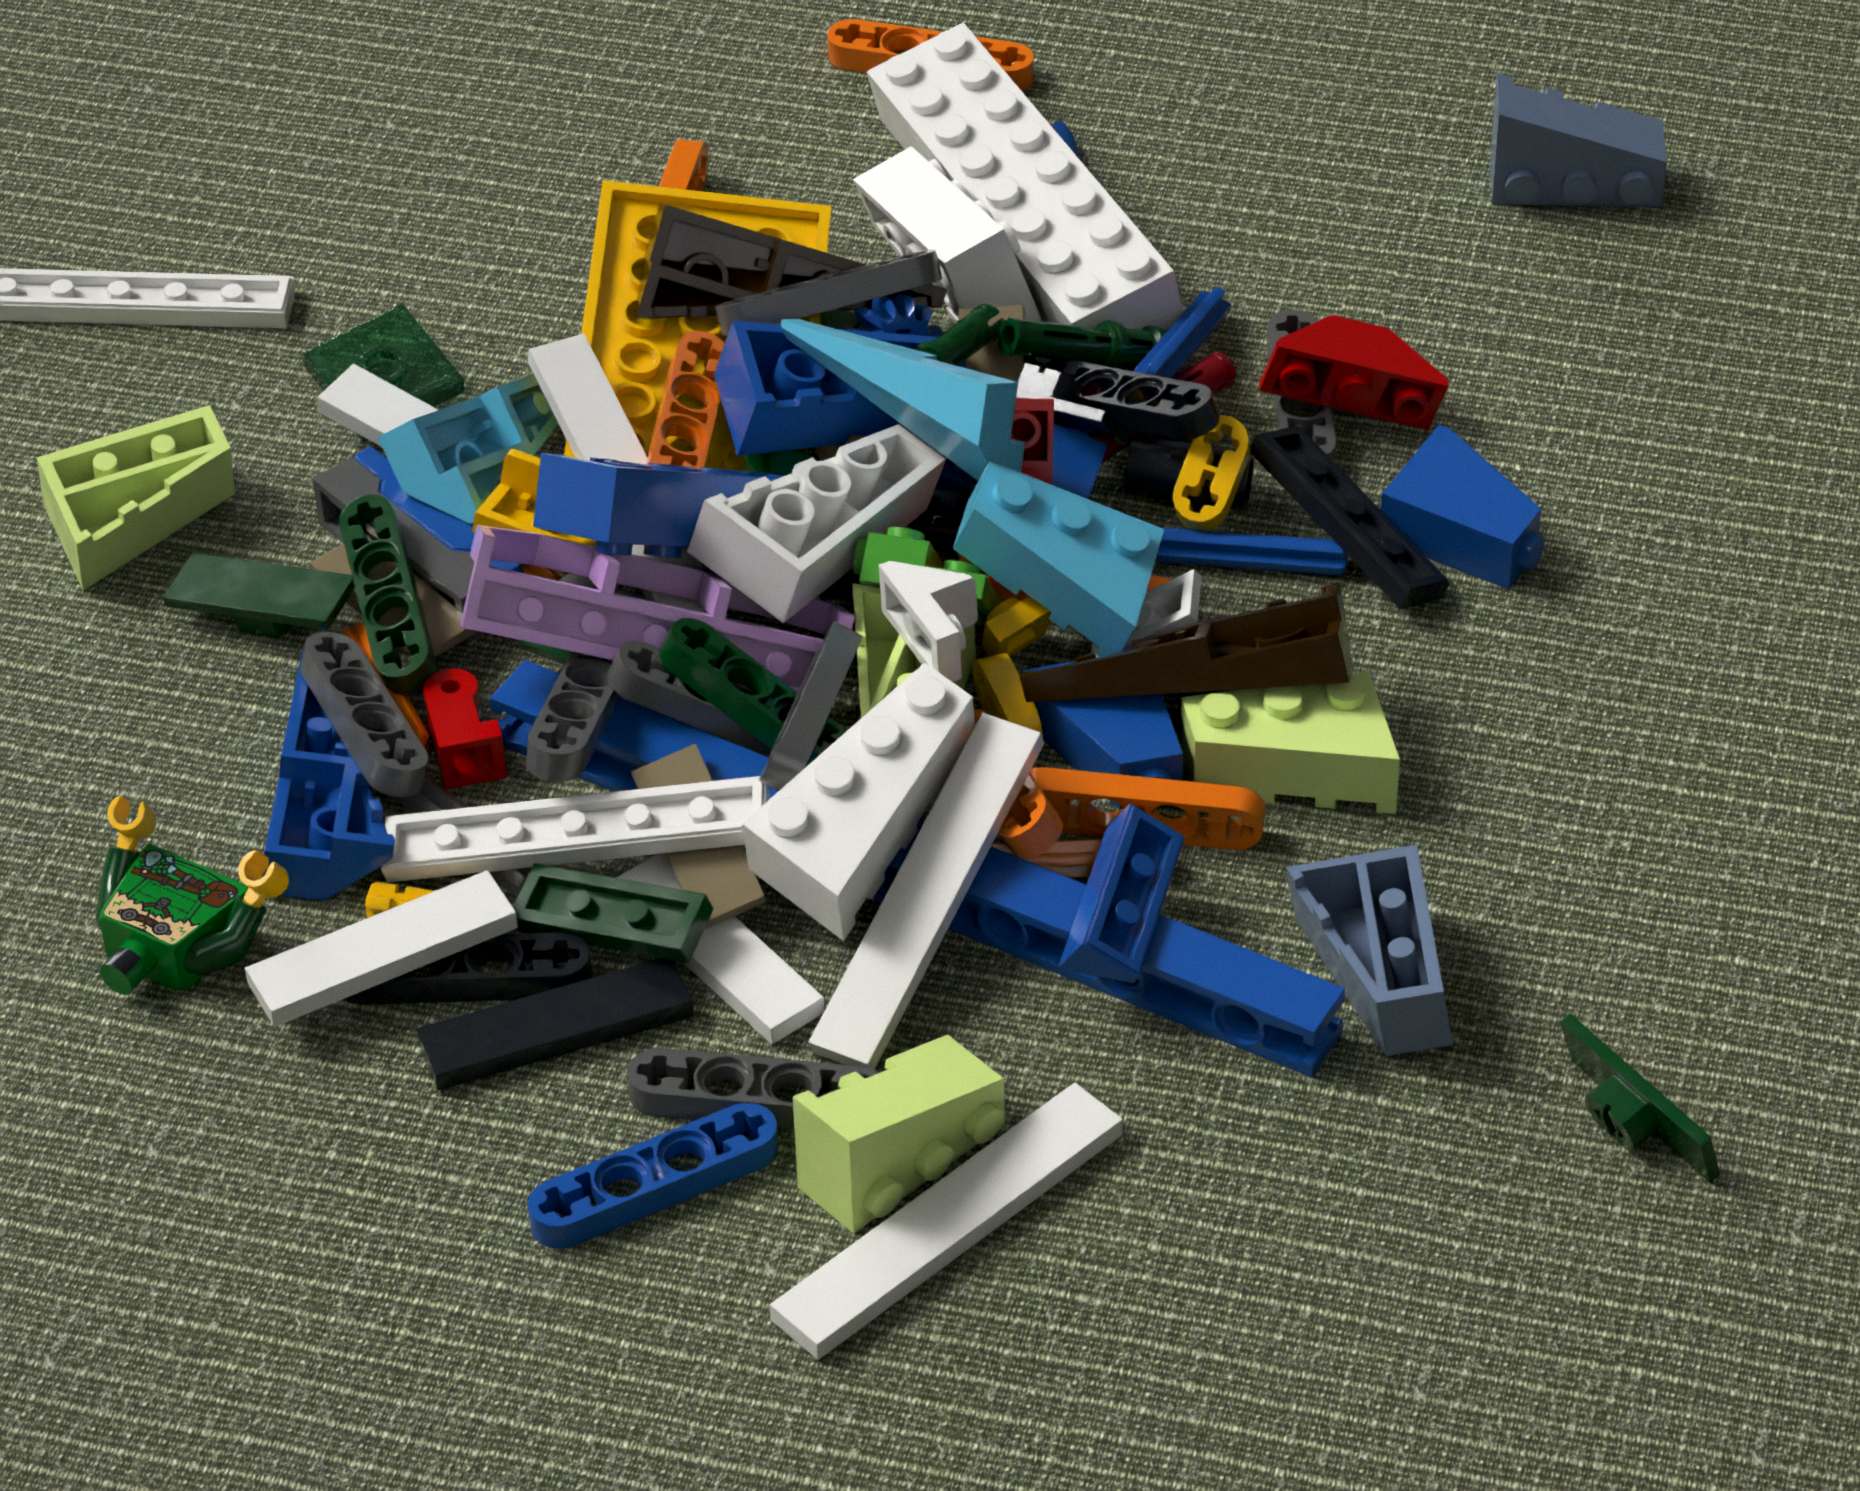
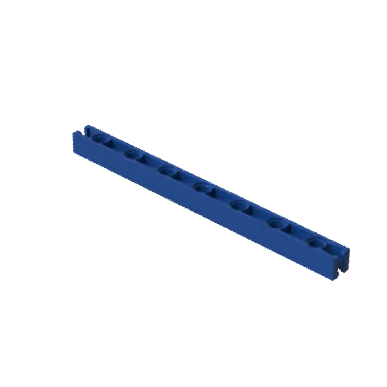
M524 660L490 697L491 711L498 714L502 712L508 714L504 719L498 720L503 738V747L527 756L529 732L560 673ZM620 698L584 772L578 778L613 792L635 790L638 788L631 775V771L695 743L713 781L760 776L768 757ZM771 788V797H773L778 791ZM920 818L918 821V831L907 848H900L885 870V880L874 895V899L883 902L925 822L924 819ZM990 847L948 928L949 930L1311 1078L1343 1033V1019L1334 1015L1344 1003L1345 988L1161 914L1159 915L1140 976L1134 983L1063 969L1059 966L1086 884Z

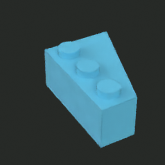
M989 460L968 499L953 549L974 565L979 566L982 571L1015 595L1021 590L1052 612L1049 617L1050 621L1063 630L1069 625L1099 646L1100 649L1097 655L1103 657L1121 653L1136 628L1164 529Z

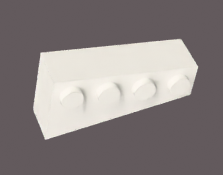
M911 146L853 179L873 226L899 256L936 249L943 279L931 284L947 289L944 302L948 306L946 307L948 315L955 323L959 322V308H975L977 305L984 303L992 306L1023 305L1025 320L1042 322L1015 257V254L1021 251V247L1013 230L1004 220L997 223L982 200L979 199L973 202L967 190L958 179L950 181L936 159L927 161Z
M897 424L839 447L836 456L827 460L816 461L812 457L794 465L791 474L771 482L764 476L746 483L742 493L730 498H726L721 493L705 499L687 552L784 623L853 569L855 548L860 537L867 538L868 532L887 535L889 527L904 528L927 510L946 458L904 427Z
M923 663L742 823L749 870L844 941L856 924V913L867 897L870 899L874 897L885 880V870L899 849H906L917 833L918 821L928 806L935 803L975 728L973 696L927 663Z

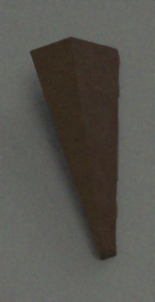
M660 203L643 259L635 316L643 319L717 316L715 306L865 266L866 264ZM927 284L886 296L893 300L897 294L911 296L915 306L921 304L929 308H942L947 289ZM872 299L825 312L848 311L858 309L859 307L872 310Z
M1340 583L1321 587V596L1291 603H1287L1284 598L1267 602L1264 609L1227 617L1222 615L1131 641L1130 651L1096 658L1094 653L1075 657L1076 663L1039 671L1029 670L1022 672L1020 681L1026 702L1350 683L1353 663Z

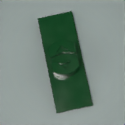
M192 552L162 598L167 607L234 616L239 632L256 634V631L259 630L261 635L279 637L288 632L294 625L329 630L354 591L355 585L352 575Z
M1569 1014L1560 1021L1571 1061L1598 1084L1585 1097L1586 1106L1598 1125L1610 1135L1616 1131L1615 1140L1629 1152H1633L1650 1136L1655 1134L1709 1183L1720 1176L1712 1139L1703 1129L1572 1014Z

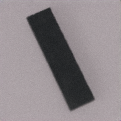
M1300 426L1256 434L1250 446V453L1399 609L1442 599L1450 584L1447 578Z
M659 958L416 1028L418 1045L437 1091L693 1017V1001L675 962Z

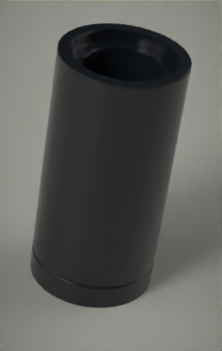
M1134 435L1127 457L1125 494L1173 501L1174 487L1191 443ZM1211 445L1214 455L1211 466L1218 468L1223 453L1226 450L1236 451L1237 449ZM1251 453L1230 509L1245 511L1247 509L1254 472V456ZM1206 479L1199 496H1187L1192 504L1215 506L1210 494L1212 481Z

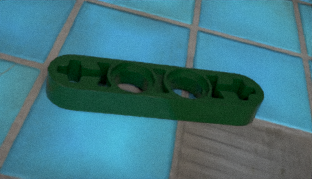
M373 494L360 496L352 500L343 509L339 517V526L373 661L386 687L390 691L400 695L415 694L423 690V685L427 678L437 672V661L402 528L387 499ZM374 521L379 540L369 542L365 534L367 530L366 524ZM389 561L397 564L394 571L383 579L371 580L367 578L370 570L382 562ZM404 607L409 609L406 617L401 622L392 626H382L379 624L381 617L392 608ZM407 646L411 654L408 667L402 668L400 655L396 648Z
M682 618L675 621L659 649V657L663 665L673 675L772 750L783 726L780 719L786 720L798 692L705 622L693 618ZM729 681L740 683L747 687L754 695L743 693L736 689ZM827 717L804 768L847 731L831 717Z

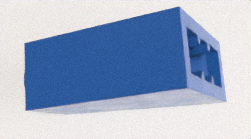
M1439 425L1382 493L1381 511L1426 558L1508 590L1525 569L1533 570L1541 558L1545 544L1544 537L1539 535L1541 508L1450 428Z
M1075 661V662L1062 663V664H1056V665H1050V666H1044V667H1038V668L1025 669V670H1022V672H1026V671H1029V670H1034V671L1044 670V669H1048V668H1053V667H1058V666L1067 665V664H1071V663H1076V661ZM1162 694L1034 702L1041 722L1043 740L1075 770L1182 781L1183 752ZM1109 800L1119 810L1123 809L1119 803L1113 800Z

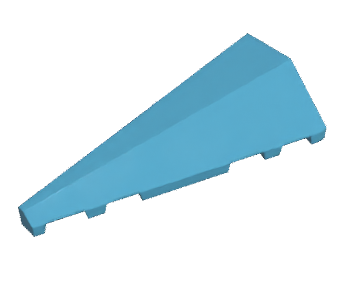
M800 319L781 320V329L790 342L977 481H979L989 460L1021 473L1025 442L1011 439L1018 382L937 361V355Z
M534 374L495 387L480 396L414 418L379 436L378 439L403 493L468 524H472L476 510L500 484L506 454L511 449H516L534 456L556 428L558 422Z

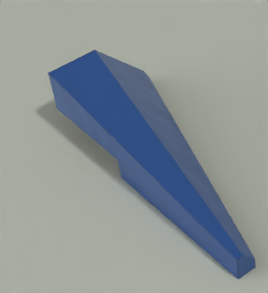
M302 651L281 753L279 779L264 855L269 858V865L272 862H276L287 871L289 883L287 889L280 896L326 901L393 859L395 839L393 834H387L380 800H374L368 785L369 783L301 674Z

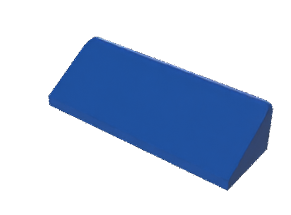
M1131 803L1109 824L1101 841L1059 963L1060 967L1071 972L1134 983L1139 978L1185 836Z

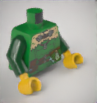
M118 796L110 803L107 816L112 827L119 831L117 845H109L99 884L96 924L102 932L106 956L109 958L100 967V974L104 982L112 990L122 995H129L145 977L170 989L180 991L187 990L206 974L239 963L245 957L267 911L266 907L262 905L265 898H275L287 889L289 878L286 869L276 862H272L269 865V858L261 852L254 850L247 853L240 862L238 874L243 882L240 883L150 843L142 851L136 850L138 840L147 838L154 831L156 816L153 810L142 801L139 805L136 819L126 825V820L130 813V802L123 796Z

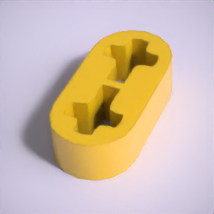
M1220 415L1219 423L1213 430L1193 439L1175 484L1173 501L1177 517L1184 526L1191 530L1208 531L1223 523L1229 513L1249 461L1251 448L1247 430L1240 421L1231 416ZM1223 434L1231 435L1233 447L1237 450H1226L1221 457L1218 468L1211 466L1214 455L1212 446L1208 442H1219ZM1206 479L1212 481L1210 494L1215 506L1204 505L1200 513L1192 512L1191 501L1187 496H1199Z
M1004 652L974 660L972 667L973 680L983 710L988 715L1041 732L1043 738L1037 708L1034 702H1026L1020 675L1009 655Z

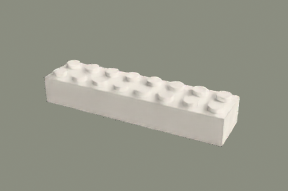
M964 23L941 32L924 43L866 71L880 120L904 150L912 146L927 161L936 159L950 181L958 179L963 184L973 202L979 199L982 200L997 223L1004 220L1011 227L1021 247V251L1016 253L1015 257L1043 322L1095 328L1098 324L1111 320L1120 322L1125 328L1141 330L1144 326L1156 325L1162 327L1165 331L1172 327L1184 313L1174 270Z

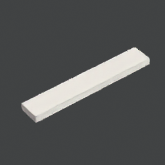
M0 268V321L287 329L296 290L294 276Z
M585 334L529 349L527 362L575 458L590 461V457L646 464L647 456ZM633 544L632 554L704 570L701 562L687 552V547H682L681 558H667L643 554L644 545ZM641 589L645 598L665 605L709 614L697 601Z
M985 713L981 714L808 1041L812 1053L844 1065L876 1068L1044 745L1041 732Z
M760 776L386 816L385 829L387 834H393L395 844L393 859L383 864L381 870L387 883L481 873L486 870L492 872L530 868L534 863L549 866L745 845L742 823L771 798V787L760 782Z
M1074 1082L770 1304L771 1321L817 1360L821 1359L1123 1135V1119Z

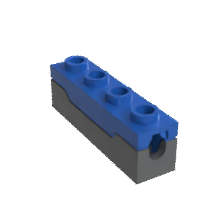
M371 446L355 454L354 458L349 457L312 478L318 522L342 543L344 542L339 526V517L343 509L352 500L369 494L380 495L387 499L401 525L413 573L463 613L474 561L470 557L475 533H472L473 523L468 524L403 493L388 459ZM374 521L366 524L367 530L365 534L373 541L379 540ZM490 560L489 566L524 573L520 563ZM476 631L475 634L463 640V642L468 644L485 634V632Z

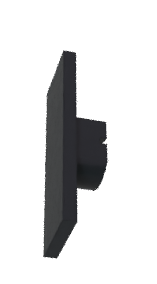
M1024 363L1017 380L1016 397L1054 398L1055 424L1079 430L1090 437L1128 446L1132 435L1105 410L1077 404L1082 390V385L1077 380L1061 371L1045 368V371H1043L1040 366Z

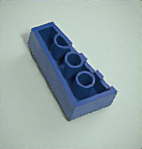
M732 322L714 376L737 456L845 444L852 435L869 436L897 424L911 432L790 342L782 331L780 324ZM838 329L913 349L918 344L920 345L922 342H932L937 338L932 336ZM966 361L959 365V367L968 369Z

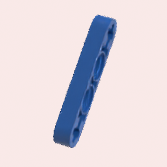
M756 1103L732 1105L547 1180L537 1186L529 1195L527 1206L532 1235L540 1244L549 1248L564 1249L572 1247L758 1171L769 1165L778 1152V1130L775 1116L768 1108ZM746 1133V1135H747L750 1139H755V1140L748 1141V1139H747L745 1136L739 1135V1134ZM714 1144L717 1146V1152H718V1154H721V1155H716V1150H715ZM684 1153L694 1154L703 1160L700 1166L689 1171H677L667 1165L671 1158ZM619 1179H631L641 1185L637 1192L625 1197L613 1196L604 1190L608 1184ZM587 1195H592L594 1207L591 1206L590 1198ZM560 1209V1211H561L565 1216H566V1215H569V1216L560 1218V1216H559L555 1211H554V1212H551V1211Z

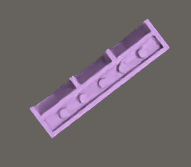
M482 525L476 526L470 552L474 566L460 623L462 628L614 660L622 644L629 641H641L660 648L675 621L682 618H693L713 627L797 692L823 641L820 638L726 618L727 609L730 608L778 620L715 572L634 554L615 555L596 552L593 545L535 532ZM490 560L535 565L585 576L593 582L598 590L489 566ZM616 583L694 600L709 614L614 593ZM815 598L785 623L826 635L834 621L852 630L855 616L841 605Z

